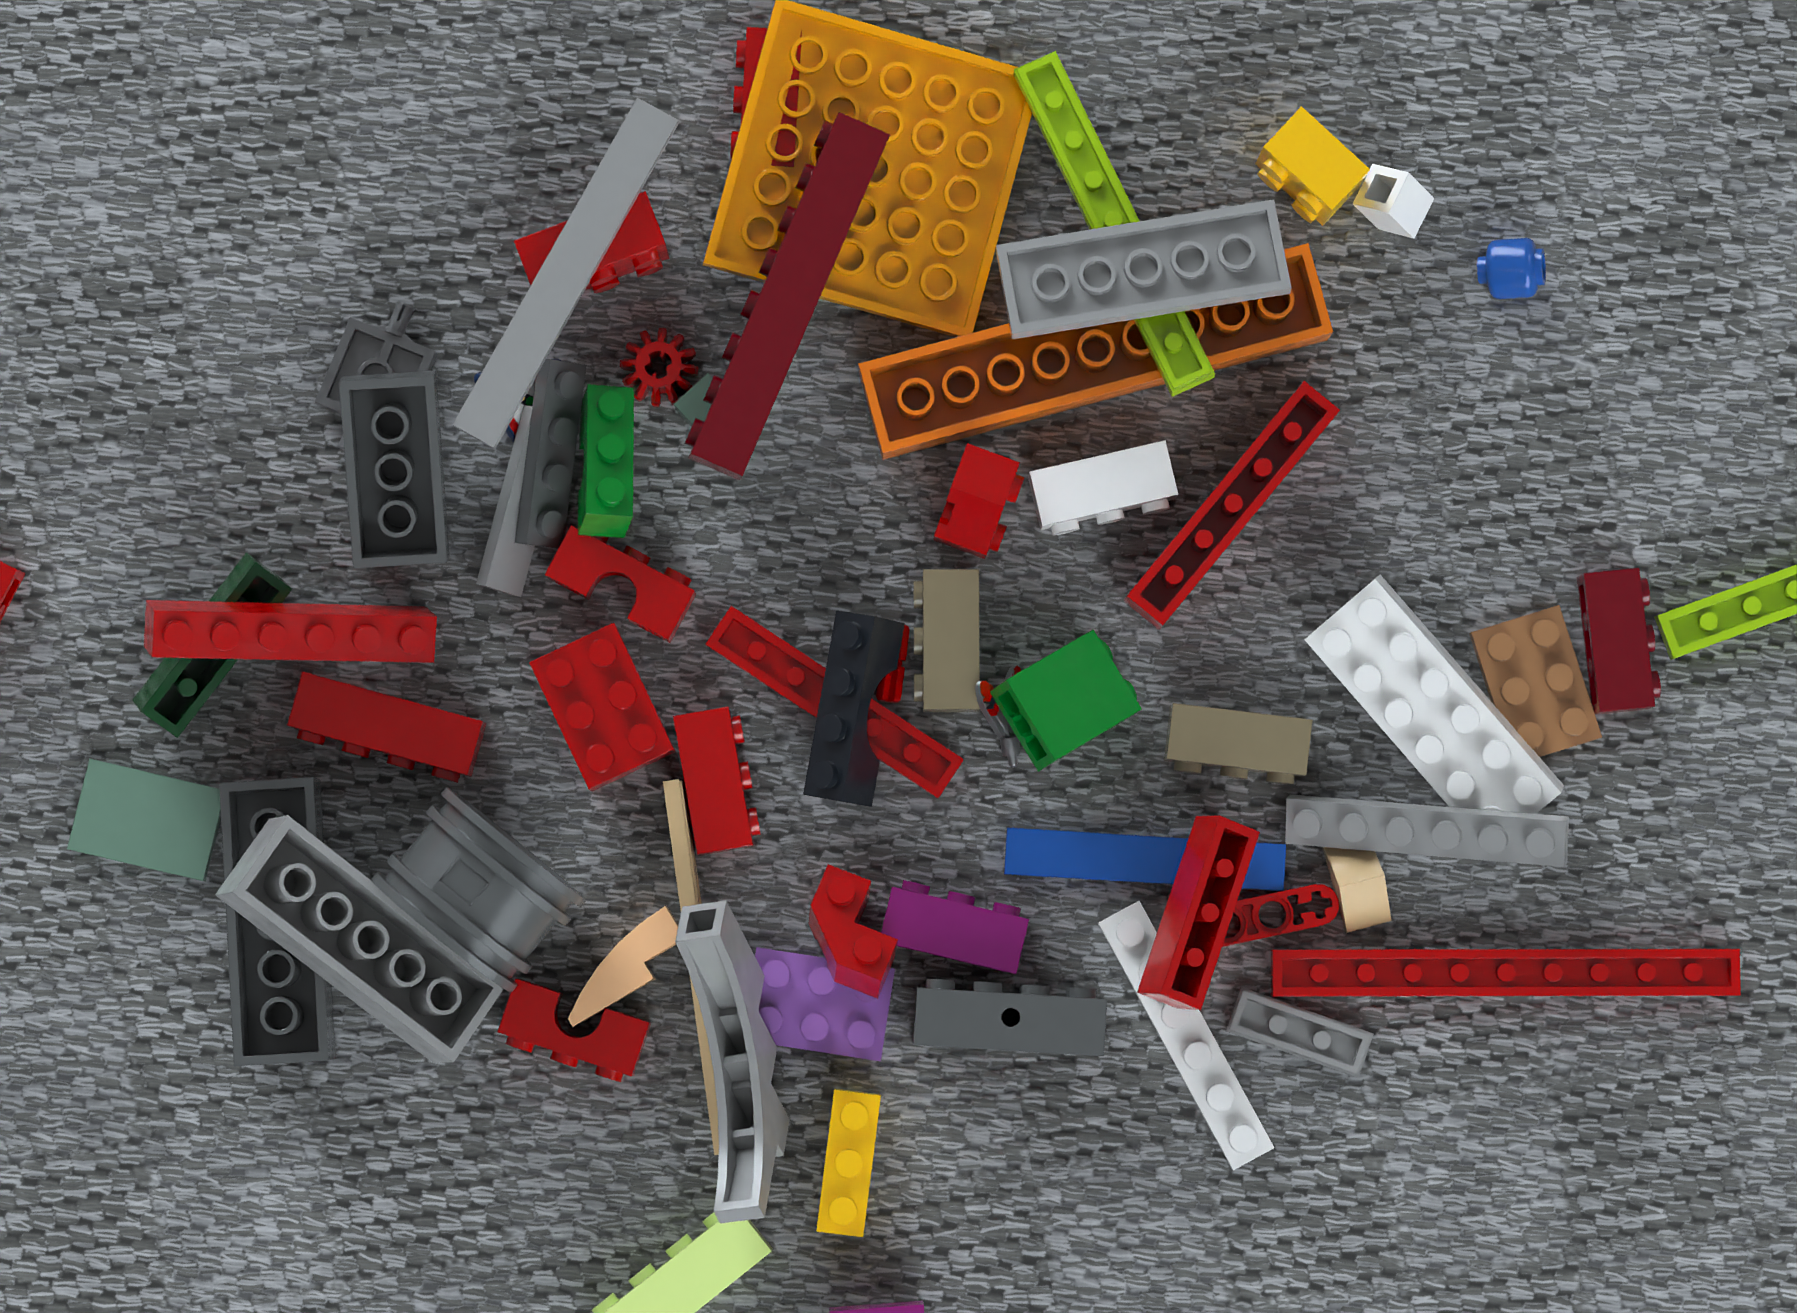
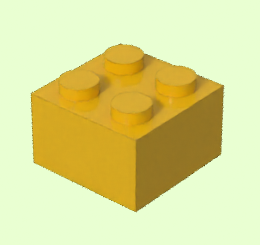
M1302 106L1263 146L1255 163L1261 169L1257 173L1258 176L1269 188L1275 192L1282 188L1295 200L1291 205L1304 220L1312 223L1316 219L1322 226L1360 187L1370 171L1360 159Z

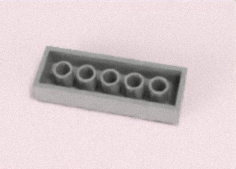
M288 815L268 819L215 894L432 1063H454L503 990L502 987L467 963L386 896L373 881Z

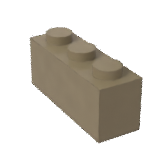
M923 569V581H914L913 583L914 609H923V627H914V655H923V674H914V702H923V712H979L980 707L975 692L976 683L980 681L979 569Z
M1173 703L1170 705L1164 761L1174 762L1173 771L1201 774L1202 766L1221 768V777L1248 779V771L1267 773L1266 782L1294 785L1295 777L1307 775L1313 720Z

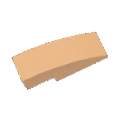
M664 906L636 926L599 964L581 991L568 1017L572 1027H576L656 979L646 962L676 945L678 924L667 906Z

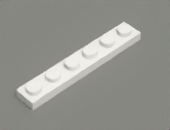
M1140 901L1098 922L1232 1170L1274 1149L1271 1140L1199 1010L1178 1009L1137 993L1157 934Z

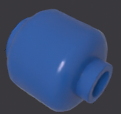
M1530 238L1491 241L1487 247L1486 256L1478 257L1477 259L1479 284H1487L1489 293L1495 299L1534 296L1538 286L1545 285L1544 249H1537L1534 241Z

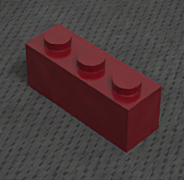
M1639 568L1583 573L1577 577L1590 699L1595 715L1647 710L1655 707V698H1660L1661 684L1658 671H1651L1649 652L1655 651V633L1652 624L1646 625L1644 606H1649L1650 604L1648 580L1640 577Z

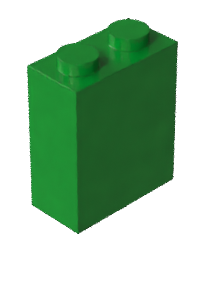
M1094 629L1008 678L990 691L1038 772L1142 710L1137 702V694L1134 687L1129 681L1123 679L1113 662V655L1109 646L1098 638Z

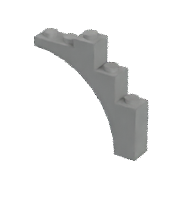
M727 900L684 906L681 910L675 942L688 969L699 1001L714 1071L718 1108L719 1157L714 1213L720 1223L765 1218L775 1157L784 1156L790 1122L771 1084L777 1046L759 1013L765 975Z

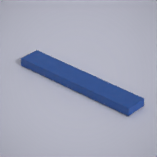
M1007 827L1004 875L1173 885L1188 838ZM1256 843L1241 889L1284 891L1286 844Z

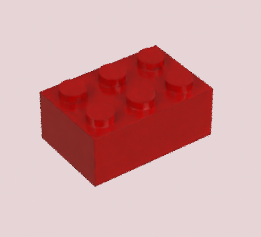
M646 191L639 193L585 290L592 288L594 293L605 292L620 284L619 277L636 272L637 277L653 274L663 268L662 261L670 259L666 243ZM567 221L514 240L530 285L533 283Z
M614 622L529 662L590 791L593 792L676 752Z

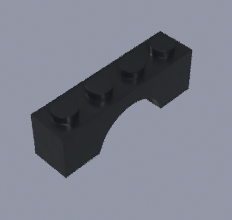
M836 610L803 795L872 807L880 760L873 753L868 740V710L874 691L880 681L888 673L897 669L905 623L877 616Z

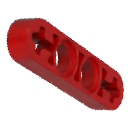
M1313 884L1238 900L1233 912L1239 920L1238 932L1231 938H1225L1222 947L1323 926L1330 923L1336 917L1339 910V899L1330 887L1323 884ZM1312 892H1318L1322 899H1329L1330 907L1323 910V918L1317 919L1316 914L1311 911L1300 913L1298 916L1302 923L1293 925V908L1287 899L1288 896L1296 895V905L1310 902L1312 900ZM1268 901L1277 902L1284 909V921L1277 928H1267L1260 922V907Z

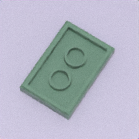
M89 758L67 849L206 881L221 820L220 790L210 786Z

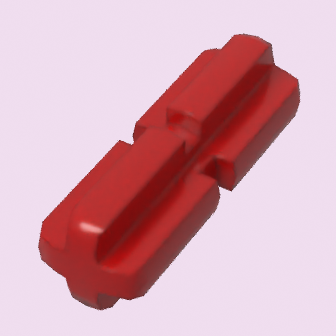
M904 625L897 669L888 673L877 686L876 698L881 702L898 703L901 700L905 672L902 662H906L910 633L909 626Z

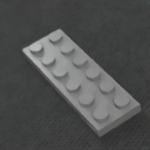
M1274 200L996 245L997 260L1012 339L1290 294L1292 288Z

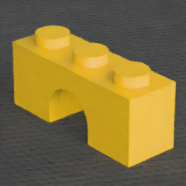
M834 1088L816 1232L863 1237L881 1094Z

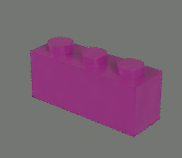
M903 880L901 888L892 887L881 933L898 939V947L1011 974L1017 973L1029 919L1019 917L1021 908L994 902L992 910L974 906L976 897L952 891L948 892L947 899H942L929 895L930 886Z

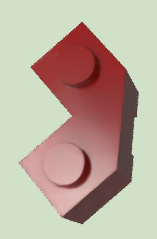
M967 443L933 540L982 559H986L989 549L998 552L1007 528L1006 525L999 523L1006 501L1016 503L1025 477L1017 474L1020 462Z
M828 864L811 902L808 924L815 940H818L834 982L878 999L895 959L898 939L859 924L869 901L872 881Z

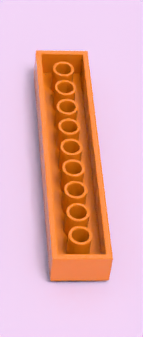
M1309 243L1284 249L1292 287L1290 294L1185 311L1214 371L1324 342L1333 334ZM1134 320L1012 339L1008 323L858 363V372L882 460L1165 384Z

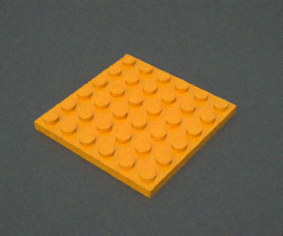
M775 0L702 265L764 283L766 276L758 272L769 247L778 251L785 234L777 231V228L787 206L790 205L797 208L803 191L795 187L806 162L815 166L822 149L814 146L824 120L833 124L838 112H841L886 132L890 136L819 299L953 337L973 333L1032 116L1030 107L1014 77V69L1018 67L793 1ZM801 44V56L799 64L796 59V53L798 46ZM794 66L795 69L800 71L799 80L790 81ZM792 86H799L797 112L791 111L785 106L788 88ZM783 113L789 117L797 118V126L781 124ZM780 130H788L796 136L795 152L789 156H781L774 151ZM772 159L780 162H788L795 159L794 167L771 166Z

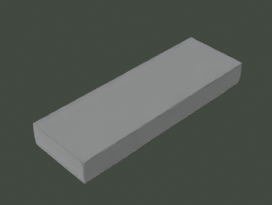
M1243 987L1239 989L1225 1029L1226 1032L1359 1078L1374 1035L1371 1032Z

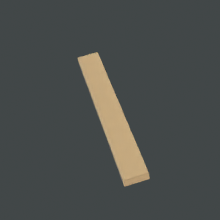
M680 779L663 781L680 910H682L684 906L702 904L685 783ZM690 978L714 1155H719L718 1108L714 1071L699 1001Z

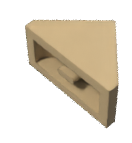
M1322 847L1334 892L1339 899V910L1346 933L1390 922L1391 914L1385 874L1375 851Z

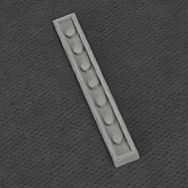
M639 98L635 100L452 424L455 428L496 449L679 124L678 119Z

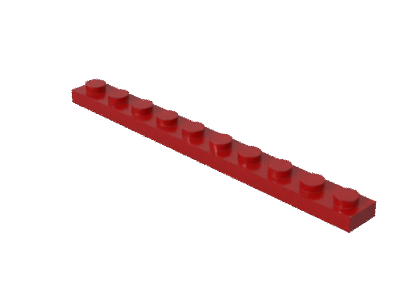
M1740 949L1271 950V997L1741 996Z

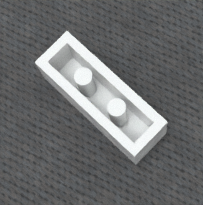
M1166 440L1030 471L1028 475L1040 530L1051 528L1053 536L1079 530V521L1096 518L1098 525L1125 519L1123 511L1141 507L1143 515L1164 511L1170 508L1168 501L1174 500L1178 496Z

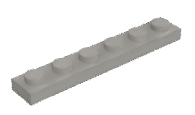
M1293 794L1286 798L1285 844L1565 867L1567 864L1568 816Z

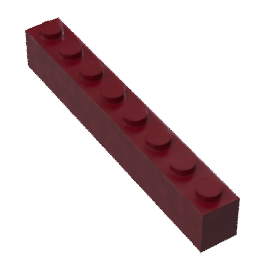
M838 112L833 124L824 120L814 143L815 147L822 149L815 166L806 162L795 187L803 191L797 208L788 205L777 228V231L785 234L778 251L770 247L758 272L766 276L760 293L753 290L750 291L740 316L748 319L741 336L732 332L722 355V359L729 361L723 378L713 376L703 401L711 404L704 421L695 418L684 443L693 447L689 454V459L737 480L742 478L890 134L841 112Z

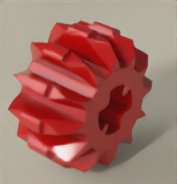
M659 328L656 342H652L649 333L644 330L640 332L644 347L640 348L632 342H628L626 345L627 351L636 359L626 358L620 360L621 369L634 371L623 378L622 382L625 387H633L640 384L634 393V398L638 402H641L651 391V404L653 407H660L661 393H667L670 403L674 405L678 401V396L674 391L676 387L685 393L692 388L689 381L682 377H694L699 374L697 366L684 364L696 357V352L694 348L679 351L685 341L684 336L681 334L674 336L670 344H668L666 328ZM657 357H661L663 363H665L666 359L671 362L666 367L667 375L662 378H658L656 372L652 376L647 373V371L653 368L651 360Z

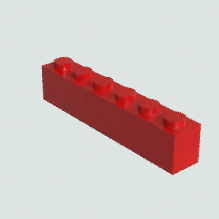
M1303 381L1124 599V602L1160 630L1338 414L1340 409L1307 382Z
M146 600L144 648L151 657L434 663L437 616L426 606Z

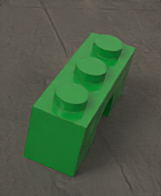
M588 384L582 398L579 421V449L584 450V469L582 483L578 491V535L624 538L633 518L634 388Z

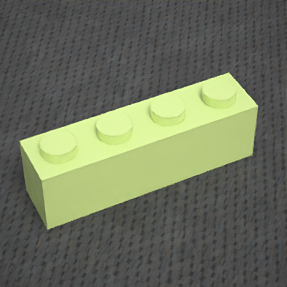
M713 1212L702 1221L707 1230L694 1240L688 1234L684 1235L665 1251L670 1257L668 1261L656 1270L649 1263L628 1280L633 1289L620 1299L614 1293L610 1294L591 1311L593 1313H695L772 1252L773 1248L751 1220L720 1223Z

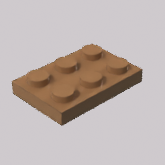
M1560 605L1469 633L1491 702L1539 757L1602 738Z

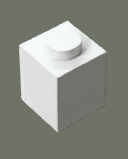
M1372 164L1353 205L1379 230L1415 238L1434 197L1409 172Z

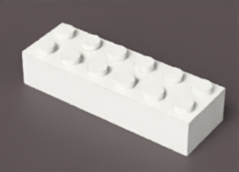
M1378 575L1304 639L1449 807L1537 814L1562 793L1563 783L1381 575Z

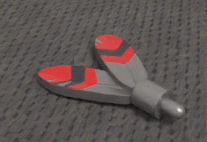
M1018 665L1011 666L1005 680L1021 672ZM978 681L975 686L978 705L989 725L1000 739L1002 756L1008 758L1010 767H1016L1018 764L1017 755L1021 753L1019 740L990 693L994 687L987 681Z

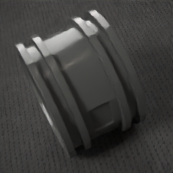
M446 787L441 795L447 802L441 810L431 805L426 814L432 821L401 858L392 853L386 860L392 867L387 876L377 872L371 880L396 905L444 945L508 992H513L518 985L512 979L517 970L527 974L533 967L527 960L530 954L557 921L564 926L570 922L572 918L565 911L572 903L582 907L587 900L516 839L456 792Z

